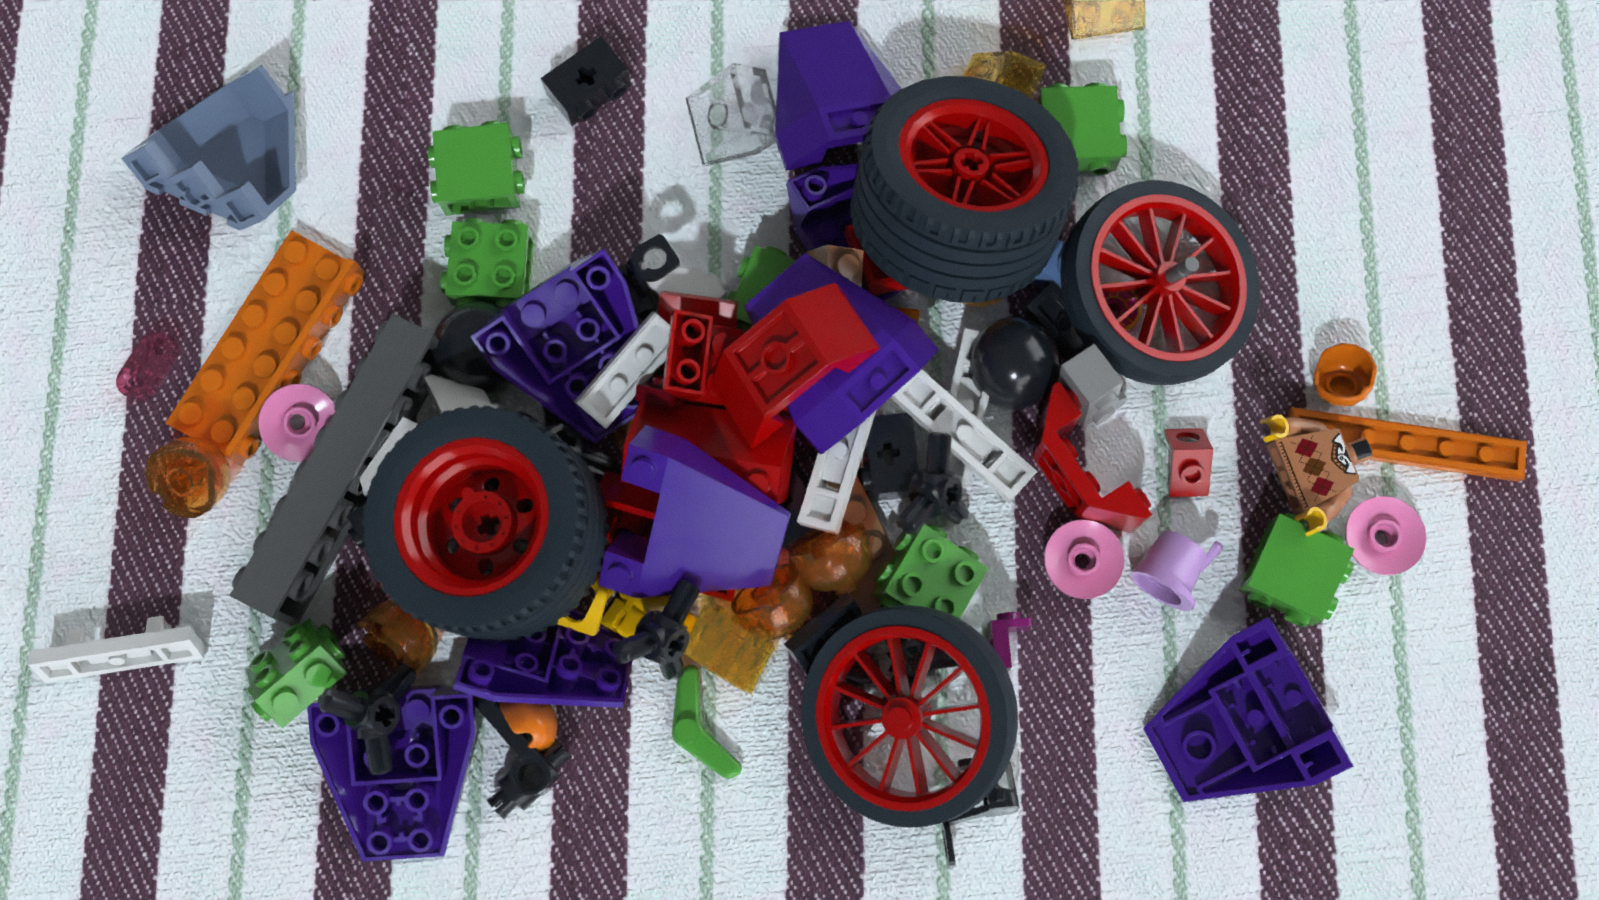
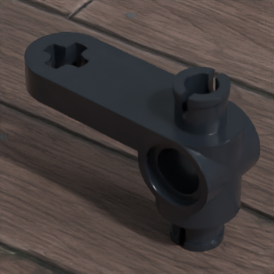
M474 696L475 707L519 756L512 763L510 769L497 780L501 788L492 797L487 799L492 808H497L495 812L502 819H505L517 806L525 811L540 796L548 793L555 782L562 777L557 769L567 760H570L572 755L567 749L563 748L564 746L556 738L549 748L541 752L537 748H529L528 744L532 740L526 733L515 734L504 718L499 702ZM537 764L542 770V779L538 785L529 787L523 779L524 771L528 766Z

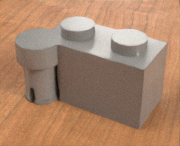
M1095 344L1061 365L1058 382L1060 381L1065 390L1070 388L1078 397L1082 406L1079 409L1082 415L1078 422L1082 428L1092 422L1096 425L1103 423L1127 401V396L1121 390L1123 380Z

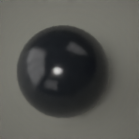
M483 301L468 302L453 308L440 320L434 332L439 342L437 348L432 349L435 365L443 378L482 389L485 393L495 392L510 383L509 380L491 367L470 338L471 334L502 310V307Z
M1005 317L985 326L973 340L968 354V360H970V366L968 367L969 378L972 379L981 394L984 391L989 395L988 402L990 404L1007 410L1029 408L1045 399L1051 387L1057 383L1061 369L1060 351L1053 336L1039 323L1023 317Z

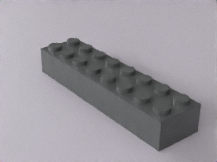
M393 313L388 322L382 323L378 328L372 350L368 356H364L358 362L354 373L355 379L350 388L339 395L334 407L336 412L328 425H324L317 433L314 441L315 448L308 460L302 461L294 475L295 483L288 495L282 496L274 508L273 514L275 517L269 528L262 531L256 538L253 545L254 553L247 566H243L238 570L232 581L233 590L229 596L290 626L299 623L348 538V530L353 526L346 516L367 501L359 478L402 417L411 421L415 420L428 397L424 377L431 374L440 376L432 354V349L437 348L438 338L434 333Z

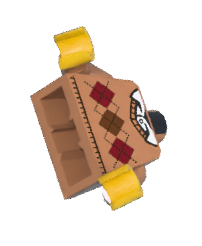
M1276 414L1259 420L1260 424L1266 423L1270 428V435L1263 437L1264 442L1273 441L1266 445L1293 514L1296 515L1295 520L1305 519L1308 522L1309 531L1304 533L1306 537L1325 529L1327 522L1335 518L1351 498V485L1360 481L1355 465L1372 459V450L1368 441L1361 437L1345 443L1342 433L1338 428L1328 430L1322 422L1298 417L1285 418L1280 414Z

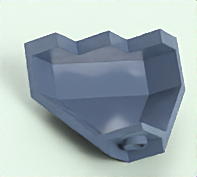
M263 65L249 72L247 70L156 130L121 159L146 190L159 196L163 192L179 198L180 205L205 216L212 212L226 218L228 226L241 231L265 220L296 191L294 90L284 95Z

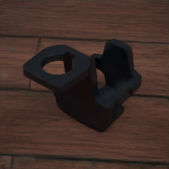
M661 234L637 246L627 263L618 268L627 281L637 319L640 318L642 321L652 311L656 312L654 305L647 296L646 281H658L680 265L678 256ZM660 249L666 253V262L661 268H646L642 270L640 267L649 250Z
M972 758L958 760L957 768L965 770ZM1009 762L1005 770L1008 789L1000 787L997 783L983 799V806L972 808L961 816L942 823V837L947 869H953L956 865L950 826L983 816L988 818L1009 815L1019 810L1020 806L1011 762Z

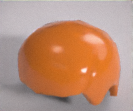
M1339 343L1326 348L1321 353L1314 371L1313 385L1315 386V391L1320 398L1333 405L1352 407L1365 400L1371 393L1376 379L1377 365L1370 352L1357 344Z
M500 702V709L515 734L530 733L532 735V741L528 744L529 748H537L541 752L553 744L558 729V719L551 704Z

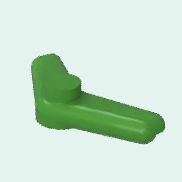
M687 665L683 667L684 674L682 677L677 678L672 737L676 744L725 779H732L741 773L742 765L704 728L701 720L699 669L695 665Z

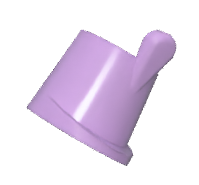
M1163 531L1131 572V579L1142 591L1154 599L1177 610L1191 611L1195 607V599L1191 594L1200 574L1221 553L1223 545L1215 541L1206 554L1203 548L1188 537L1173 531Z

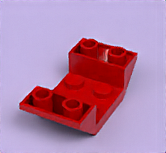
M832 283L784 300L724 349L711 385L750 447L755 448L785 424L779 415L781 410L835 367L850 373L878 351L880 346L838 284Z
M673 309L662 390L693 404L726 409L711 385V381L723 350L742 336L746 330L712 324L713 316ZM787 406L779 414L790 415Z
M1060 381L1055 383L1042 405L1032 458L1075 520H1091L1103 524L1109 529L1133 533L1152 515L1149 510L1151 504L1148 497L1139 487L1134 489L1129 481L1103 498L1098 492L1101 491L1098 481L1091 472H1084L1075 460L1078 458L1075 448L1067 438H1064L1072 432L1082 415L1079 410L1082 408L1081 403L1070 388L1065 390Z

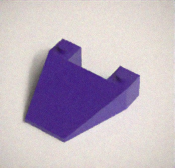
M645 425L629 443L621 480L660 493L650 539L622 530L605 551L598 585L634 598L672 595L681 579L695 584L700 589V592L771 586L791 513L685 438Z

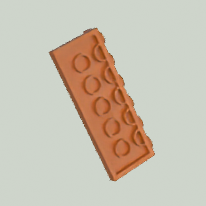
M291 230L167 419L166 424L242 466L246 459H250L256 453L260 445L259 438L261 436L258 429V417L263 403L277 389L291 384H300L302 371L309 360L315 359L321 351L322 340L330 328H334L339 323L343 314L342 308L349 297L354 296L360 290L365 274L360 265L351 258L346 260Z

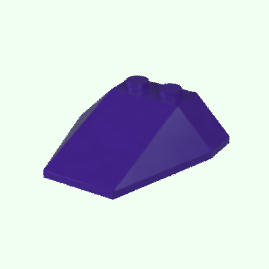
M1270 617L1231 636L1143 728L1183 802L1313 786L1354 767L1331 718L1292 650Z

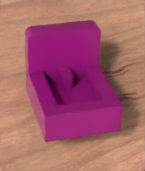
M1020 612L996 614L997 620H991L987 625L988 639L986 640L1000 656L1007 671L1012 669L1009 632L1027 631L1032 627L1031 618H1021Z

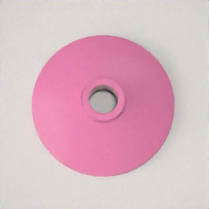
M291 384L281 387L265 400L260 409L258 429L261 439L272 453L282 459L294 462L308 460L315 448L314 441L317 433L324 425L329 424L336 412L334 409L335 405L328 395L316 387L306 384ZM294 415H301L304 419V423L299 429H293L290 426V419Z
M1377 496L1363 501L1351 512L1345 526L1346 545L1354 548L1352 557L1363 568L1380 575H1396L1409 570L1420 560L1426 546V530L1421 517L1409 504L1394 497ZM1376 532L1385 534L1387 539L1385 545H1381L1376 541Z
M1075 520L1062 525L1052 534L1045 548L1044 566L1049 579L1061 592L1078 599H1092L1106 594L1118 583L1124 569V552L1116 535L1103 524L1091 520ZM1078 555L1087 557L1089 561L1088 567L1079 568L1075 563V557Z

